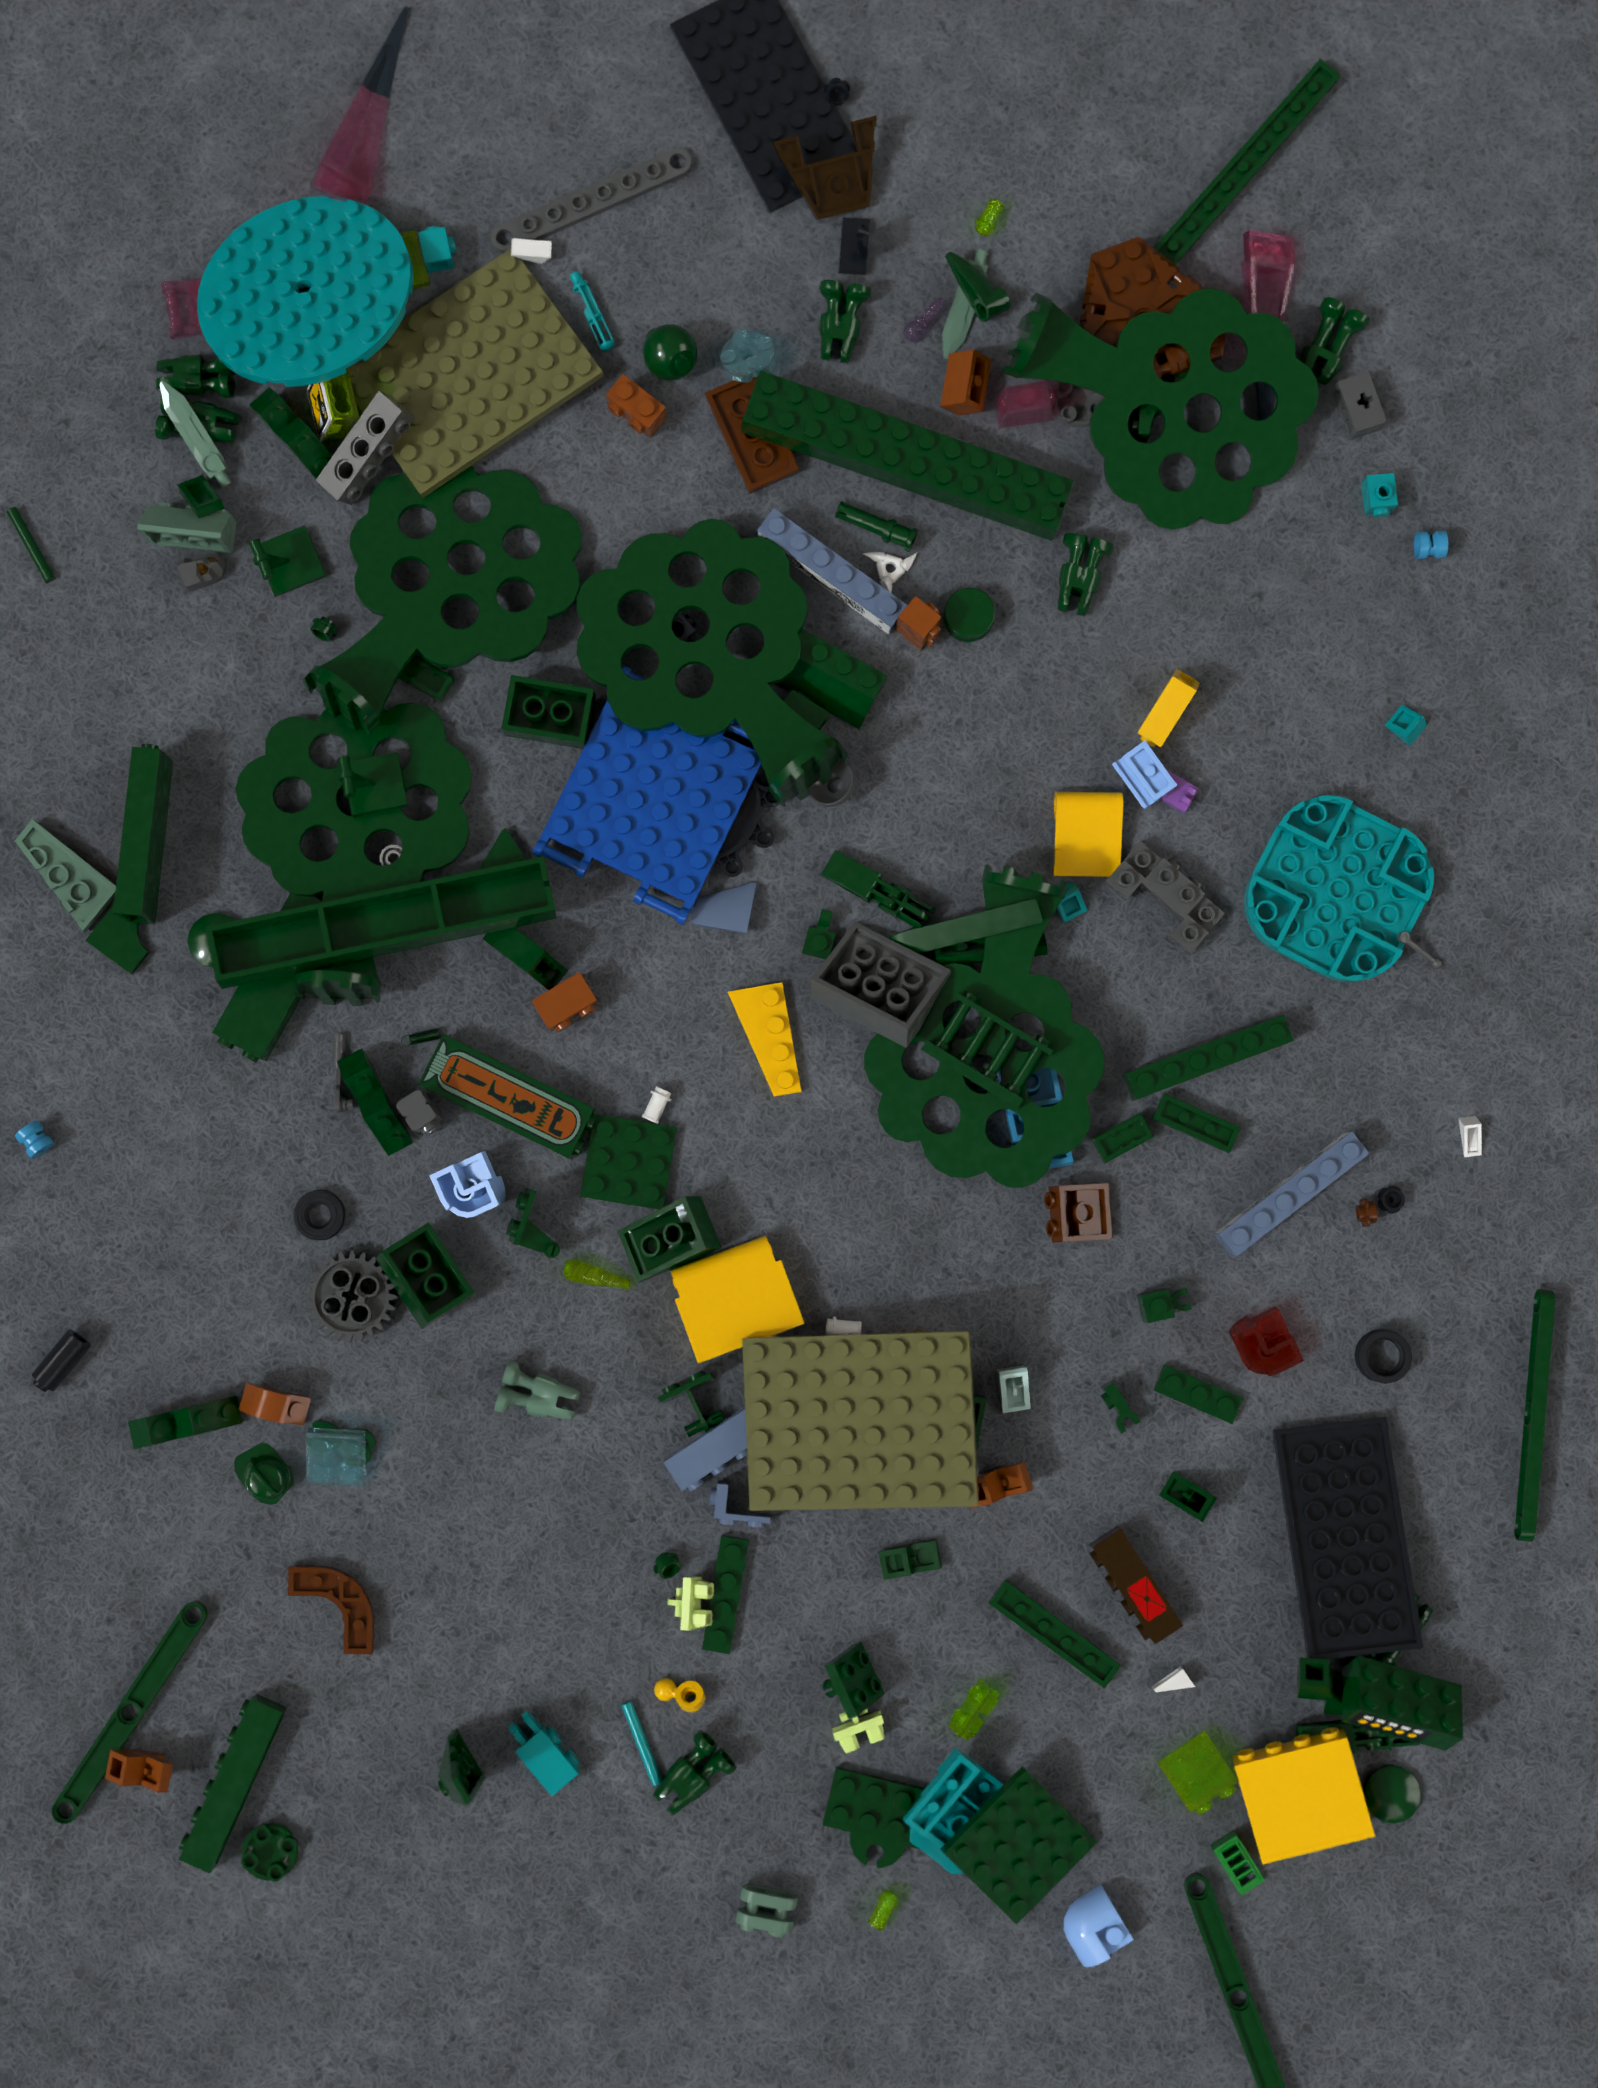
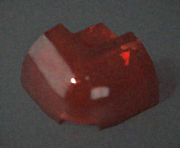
M1276 1306L1252 1318L1246 1315L1238 1320L1229 1331L1241 1361L1248 1370L1256 1374L1272 1376L1304 1361L1294 1337L1289 1333L1280 1310Z

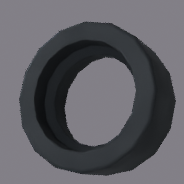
M1384 1329L1373 1330L1362 1336L1356 1345L1354 1354L1356 1366L1361 1374L1371 1381L1384 1384L1397 1382L1403 1378L1409 1371L1412 1362L1411 1347L1406 1339L1397 1332ZM1377 1340L1391 1341L1399 1350V1363L1390 1372H1376L1368 1363V1349Z

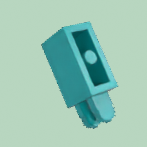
M525 1711L522 1714L523 1720L534 1733L528 1738L515 1723H511L508 1726L512 1735L520 1743L515 1753L553 1797L579 1774L581 1768L578 1764H580V1760L572 1750L566 1751L560 1744L562 1739L552 1727L547 1729L545 1725L541 1726L529 1711Z

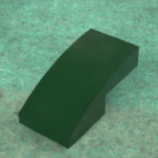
M937 1539L878 1551L884 1580L911 1576L913 1573L942 1568Z

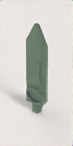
M978 250L974 261L969 260V262L987 277L988 266L984 264L988 253L984 250ZM960 285L958 286L942 333L945 359H948L949 354L955 353L965 342L975 313Z
M165 381L160 382L164 409L203 471L207 473L209 478L215 476L222 488L230 484L231 481L224 471L228 468L224 457L186 397Z

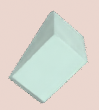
M1021 1365L995 1370L1002 1412L1009 1413L1031 1409L1027 1367Z

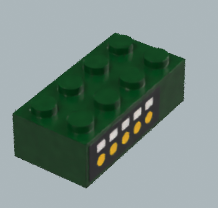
M1358 1656L1342 1668V1722L1446 1751L1463 1740L1462 1685Z

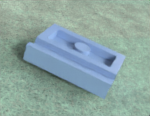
M1146 741L1140 743L1112 764L1144 810L1177 787L1173 778Z

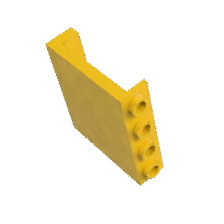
M1336 1727L1327 1728L1319 1735H1299L1290 1742H1271L1265 1748L1255 1751L1254 1749H1244L1239 1751L1237 1755L1232 1756L1262 1864L1375 1837L1344 1729L1338 1730Z

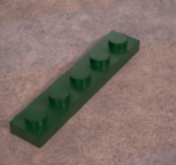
M1005 1579L988 1602L1104 1689L1121 1667L1117 1661Z

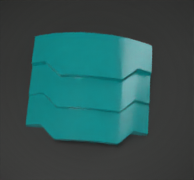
M955 1747L937 1768L939 1773L920 1794L921 1798L906 1814L903 1821L910 1826V1842L930 1856L950 1874H963L944 1855L940 1848L1004 1783L970 1756Z

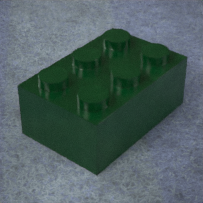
M511 675L501 730L508 737L584 749L589 738L596 694L594 689Z
M429 1222L381 1251L376 1258L421 1329H424L463 1304L475 1294Z

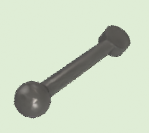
M1399 932L1397 935L1399 942L1407 943L1431 962V966L1434 969H1439L1442 966V961L1439 958H1433L1413 942L1407 932Z

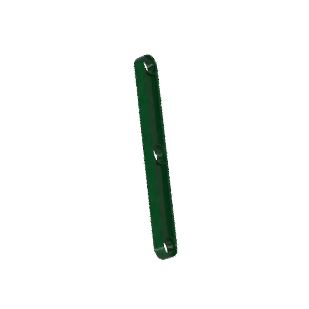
M1537 1289L1534 1295L1537 1304L1534 1303L1525 1401L1527 1416H1524L1515 1518V1524L1518 1525V1528L1514 1530L1515 1539L1526 1542H1533L1536 1534L1555 1311L1554 1291Z
M192 1601L181 1609L53 1804L51 1813L57 1823L68 1824L72 1822L90 1799L106 1774L110 1750L122 1749L206 1622L208 1610L202 1602ZM190 1607H197L201 1611L202 1617L199 1622H191L187 1618V1611ZM132 1704L137 1708L138 1715L135 1719H127L124 1716L123 1709L125 1705ZM62 1802H68L73 1806L71 1817H64L60 1814L59 1806Z
M1192 1873L1184 1881V1891L1257 2088H1286L1212 1887L1204 1875ZM1194 1880H1202L1205 1883V1889L1201 1894L1195 1895L1190 1892L1189 1887ZM1242 1990L1246 1995L1244 2002L1238 2005L1233 2004L1230 2000L1232 1992Z

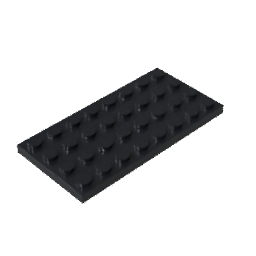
M717 0L670 24L671 31L769 214L802 198L801 193L774 149L772 142L798 136L805 165L856 152L852 135L834 102L830 103L828 101L827 93H824L825 85L779 0Z
M1386 1417L1272 1430L1307 1658L1332 1659L1424 1648Z

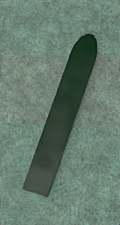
M1036 897L902 931L888 939L916 953H922L1042 923L1044 920Z

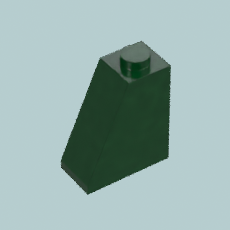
M515 928L486 933L483 937V940L547 990L555 987L568 971L544 949Z

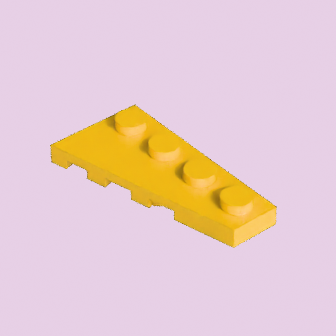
M783 983L729 991L728 995L773 1096L800 1093L801 1086Z

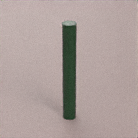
M16 507L8 509L6 513L45 583L55 580L54 574Z

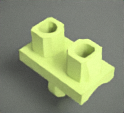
M700 1576L683 1577V1588H676V1598L667 1599V1605L675 1606V1617H681L680 1630L689 1631L712 1625L713 1613L711 1610L701 1609V1599H712L714 1584L702 1580Z
M866 1709L860 1715L868 1713V1710ZM880 1710L860 1718L858 1716L851 1718L852 1721L832 1728L835 1741L839 1740L845 1753L860 1748L855 1734L866 1730L870 1743L885 1739L882 1725L884 1720ZM845 1712L839 1714L841 1722L849 1720Z

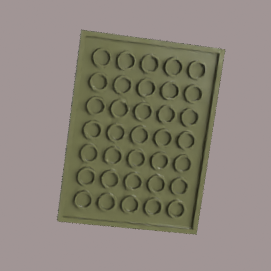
M510 248L402 320L392 337L379 351L365 362L361 359L346 368L347 373L337 378L362 413L378 391H381L395 398L415 416L410 423L408 431L401 435L394 445V450L391 454L418 493L424 498L604 377V374L522 260L511 256ZM385 423L381 427V432H383L385 428Z
M970 1330L753 1337L742 1339L750 1511L978 1507Z

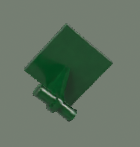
M305 525L262 543L260 539L249 542L255 556L253 558L254 564L259 566L263 579L268 580L275 597L326 577Z
M398 752L350 761L349 756L338 758L341 772L338 774L339 781L343 784L344 796L349 797L352 816L408 806Z
M526 1188L525 1193L520 1191L515 1208L519 1209L516 1219L511 1218L506 1231V1234L510 1236L508 1241L517 1246L520 1245L542 1252L548 1258H555L560 1253L559 1245L528 1220L537 1191Z
M703 1370L687 1377L689 1383L682 1386L679 1383H674L663 1388V1395L657 1397L660 1403L665 1404L687 1393L699 1418L698 1421L684 1426L685 1431L696 1427V1429L687 1432L688 1437L703 1430L708 1432L711 1426L725 1421L723 1416L712 1420L722 1415L720 1410L705 1417L692 1390L715 1380L713 1374H706Z

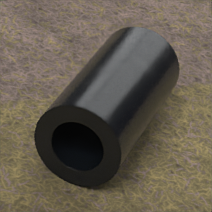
M68 1329L32 1373L34 1378L33 1384L44 1392H47L48 1389L55 1391L89 1350L91 1344L77 1332Z

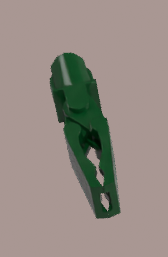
M836 850L820 874L867 903H870L872 900L878 904L877 907L893 916L896 920L898 918L914 928L923 925L903 914L904 911L925 923L929 922L930 916L909 904V901L933 914L936 910L933 906L910 894L909 890L907 891L894 883L889 885L883 881V876Z
M1342 1720L1296 1724L1297 1736L1304 1734L1310 1736L1319 1735L1323 1730L1336 1727L1338 1730L1344 1729L1352 1754L1358 1753L1357 1746L1366 1747V1750L1389 1749L1392 1751V1747L1420 1745L1419 1743L1401 1738L1396 1739L1398 1737L1344 1723ZM1356 1734H1365L1363 1736L1356 1737Z

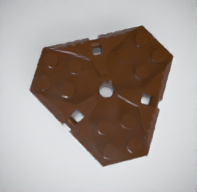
M1136 237L1091 254L1082 309L1085 310L1084 314H1081L1079 326L1099 340L1116 347L1120 332L1126 323L1137 315L1151 311L1170 314L1179 300L1193 291L1207 288L1203 287L1198 281H1195L1190 275L1184 276L1179 272L1180 267L1173 264L1168 258L1166 259L1163 254L1157 252L1155 248L1142 238ZM1172 281L1178 285L1175 290L1169 286ZM1095 311L1105 312V315H1097ZM1226 333L1216 337L1211 344L1210 358L1212 362L1222 358ZM1167 344L1159 348L1153 360L1154 371L1160 379H1162V375L1170 373L1171 377L1185 373L1190 365L1189 356L1186 351L1175 344ZM1163 357L1165 363L1158 365L1156 359Z

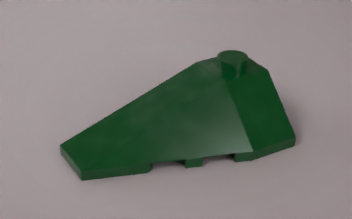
M456 1728L451 1731L447 1739L438 1774L440 1779L438 1785L446 1797L449 1795L453 1802L467 1806L472 1803L486 1777Z

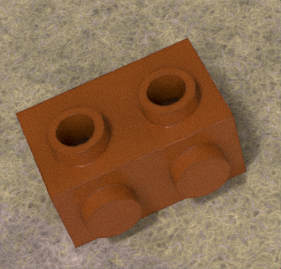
M975 349L950 353L940 406L959 416L983 412L992 359Z
M624 374L620 376L606 394L608 409L619 418L622 416L629 421V425L637 433H644L649 438L654 435L667 418L666 407Z
M915 596L898 616L896 631L920 651L925 645L930 648L938 639V633L941 630L939 626L942 618L939 615L940 611L932 603L927 602L925 604Z
M580 972L532 1000V1003L551 1032L555 1029L557 1032L565 1030L572 1025L570 1020L578 1015L581 1018L588 1016L596 1010L594 1006L599 1003Z

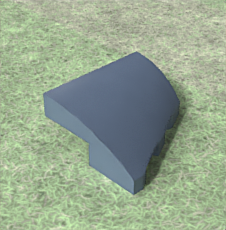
M748 883L697 898L692 925L719 931L725 930L747 934L757 883Z

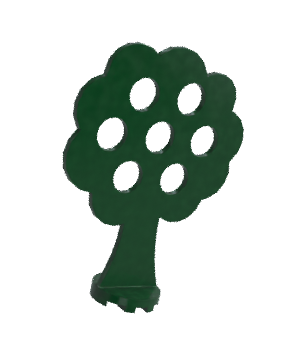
M1213 288L1193 291L1179 300L1170 314L1151 311L1137 315L1126 323L1118 336L1117 345L1114 347L1081 328L1056 306L1052 299L1037 292L1031 298L1032 301L1036 302L1033 311H1030L1021 318L1017 328L1023 332L1020 338L1010 343L1006 354L1012 356L1010 365L1003 367L1001 372L1016 379L1028 378L1061 382L1105 396L1095 407L1090 418L1089 435L1094 448L1104 457L1103 468L1106 483L1112 493L1124 502L1138 504L1145 518L1157 527L1170 530L1184 528L1198 520L1199 517L1213 524H1229L1237 521L1247 512L1252 502L1253 487L1274 483L1284 477L1294 464L1299 448L1296 427L1307 421L1315 410L1319 390L1317 379L1310 367L1296 358L1295 340L1289 327L1278 317L1267 313L1246 314L1239 301L1226 291ZM1225 333L1235 334L1241 338L1246 349L1243 364L1232 372L1220 371L1214 366L1210 358L1211 344L1216 337ZM1167 344L1179 345L1189 356L1190 365L1187 374L1183 379L1174 383L1161 380L1153 367L1156 352ZM1253 382L1266 383L1273 389L1276 395L1274 411L1269 417L1260 421L1250 419L1241 409L1240 399L1242 392ZM1202 393L1216 399L1221 413L1216 426L1210 431L1203 433L1190 428L1185 421L1184 415L1185 406L1190 398ZM1145 404L1157 408L1164 420L1163 432L1159 438L1147 444L1135 440L1129 433L1127 424L1132 411L1138 406ZM1230 442L1239 443L1245 447L1251 461L1245 476L1236 481L1222 478L1216 471L1214 463L1216 453L1220 447ZM1172 453L1184 454L1194 464V479L1189 487L1183 491H1171L1164 487L1159 479L1160 464L1165 457Z
M470 466L424 498L421 497L406 474L400 473L387 477L375 487L371 494L369 511L355 524L351 531L349 545L354 561L358 566L354 577L356 594L364 607L373 614L384 617L371 631L348 650L322 666L315 665L303 678L305 687L310 694L314 689L317 690L321 695L325 709L331 715L336 717L340 712L345 717L347 726L356 732L362 727L368 736L380 723V716L394 684L417 652L427 662L442 668H457L466 665L480 654L500 662H514L527 658L541 646L546 637L548 619L551 620L565 614L575 603L580 590L579 572L574 564L581 550L582 532L578 521L569 511L559 506L542 504L537 488L525 476L512 471L493 470L478 476L474 468ZM469 491L484 494L491 504L488 515L477 522H465L459 519L454 513L453 508L456 499L460 495ZM412 508L429 510L436 518V527L433 532L421 539H412L405 536L400 531L399 520L407 510ZM517 528L532 530L540 539V547L537 553L524 560L509 556L503 548L505 536ZM464 543L474 544L484 552L485 563L479 571L470 575H460L449 567L448 555L457 545ZM407 560H417L424 563L430 572L427 584L420 590L413 592L399 589L392 580V574L397 565ZM521 580L531 586L535 594L531 606L520 612H510L501 607L497 601V592L508 581ZM467 597L473 600L479 608V617L476 622L464 629H454L448 626L443 621L441 614L445 603L450 599Z
M702 520L690 527L683 539L667 533L648 534L636 539L624 550L616 569H603L591 575L581 585L576 599L577 613L584 625V629L578 638L576 654L582 671L590 680L607 687V700L615 717L627 727L642 732L658 731L674 723L686 734L698 738L715 737L727 731L737 721L757 752L770 786V792L781 806H786L784 800L797 796L800 801L808 797L809 787L818 780L824 785L831 779L830 769L839 758L843 763L846 761L848 754L836 738H831L805 721L769 686L785 680L793 674L799 664L802 647L798 634L804 627L808 616L807 598L801 586L790 578L789 560L784 550L774 541L762 537L741 539L733 526L723 520ZM692 554L702 559L706 565L704 579L693 587L684 588L677 586L669 576L671 564L682 555ZM745 571L753 574L758 579L760 591L752 602L737 605L725 598L723 585L730 575ZM641 592L647 594L655 602L653 617L647 623L639 626H632L622 621L618 613L621 601L631 593ZM686 609L701 610L708 616L710 621L707 634L696 642L682 641L673 632L672 624L675 617ZM741 626L757 628L764 637L762 651L751 659L742 660L735 658L727 649L728 637L734 629ZM643 646L652 649L659 657V666L652 677L645 680H634L624 674L622 661L629 650ZM690 664L706 666L713 674L711 689L706 695L699 698L686 697L676 687L678 673Z
M413 702L398 704L387 711L383 709L380 723L368 736L362 727L356 732L347 726L345 717L340 712L334 717L325 709L316 722L305 717H288L280 720L270 729L266 737L265 755L248 763L239 775L236 785L237 801L246 814L242 825L243 842L253 857L271 867L274 879L285 891L304 897H312L323 893L322 902L422 882L425 872L442 870L456 862L466 849L470 831L468 817L461 804L469 794L472 782L468 760L458 748L447 743L445 727L437 713L425 705ZM325 735L338 736L345 741L347 745L346 756H349L350 761L373 757L376 748L386 740H402L411 749L410 762L401 770L405 793L413 787L423 786L430 788L438 797L437 810L431 817L420 821L409 819L403 814L401 807L356 817L344 814L338 808L337 802L339 792L343 789V784L339 781L338 774L341 773L340 766L324 769L315 765L310 756L313 743ZM289 779L303 780L311 788L312 796L310 803L305 809L297 813L283 812L275 804L274 795L276 789L281 783ZM325 827L336 833L338 837L337 850L331 858L325 861H311L301 851L302 839L311 829ZM377 832H393L402 841L401 855L390 865L380 866L373 864L365 855V846L368 839ZM374 957L301 972L296 975L294 994L301 999H305V993L315 995L320 998L323 1004L336 1005V999H348L352 1006H363V999L374 998L377 1003L380 1002L382 983L379 980Z
M985 865L981 880L983 883L985 910L1037 897L1044 922L986 936L981 974L967 965L957 963L942 965L950 969L951 973L921 1029L908 1047L916 1042H926V1040L934 1042L935 1039H939L945 1030L943 1015L946 1009L952 1003L960 1001L953 997L955 992L963 994L966 990L979 998L978 1005L1008 1023L1015 1016L1022 1013L1036 1016L1044 1027V1038L1052 1042L1049 1048L1055 1052L1052 1056L1046 1052H1043L1020 1089L1022 1090L1020 1096L1025 1098L1020 1109L1015 1108L991 1092L980 1094L972 1091L966 1084L963 1075L940 1062L937 1072L931 1078L916 1080L910 1077L903 1067V1055L907 1048L878 1033L870 1040L864 1053V1069L872 1085L879 1092L883 1093L878 1106L879 1122L884 1131L891 1137L904 1142L920 1140L925 1157L936 1170L950 1177L969 1178L986 1171L997 1183L1006 1187L1023 1188L1036 1183L1047 1173L1054 1156L1068 1153L1082 1143L1089 1131L1091 1112L1086 1097L1098 1087L1104 1073L1105 1055L1096 1036L1087 1027L1072 1021V1003L1067 991L1057 980L1045 975L1030 974L1033 958L1042 934L1059 904L1064 899L1067 882L1060 880L1059 886L1049 884L1042 874L1031 872L1030 879L1021 877L1015 868L1004 867L1002 873L992 872L990 865ZM980 1013V1015H981V1023H982V1021H983L984 1018H985V1015H983V1014ZM995 1022L974 1057L988 1055L993 1058L1006 1038V1028ZM973 1036L966 1039L953 1037L948 1045L950 1046L948 1052L956 1057L960 1053L963 1054ZM1012 1048L1001 1066L1002 1079L1000 1084L1005 1087L1007 1083L1011 1084L1030 1051L1020 1052ZM1042 1068H1051L1057 1071L1065 1082L1063 1098L1056 1105L1050 1107H1042L1035 1104L1027 1092V1082L1030 1076ZM937 1096H947L953 1099L960 1109L958 1126L947 1134L932 1132L923 1120V1110L926 1103ZM1001 1109H1009L1016 1112L1024 1124V1134L1021 1140L1009 1148H1001L994 1145L986 1133V1123L989 1117L995 1111Z

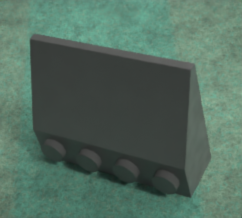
M854 922L812 977L811 999L907 1048L921 1029L951 970Z

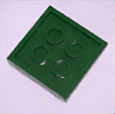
M594 1114L598 1117L591 1129L580 1197L658 1210L663 1208L677 1127Z

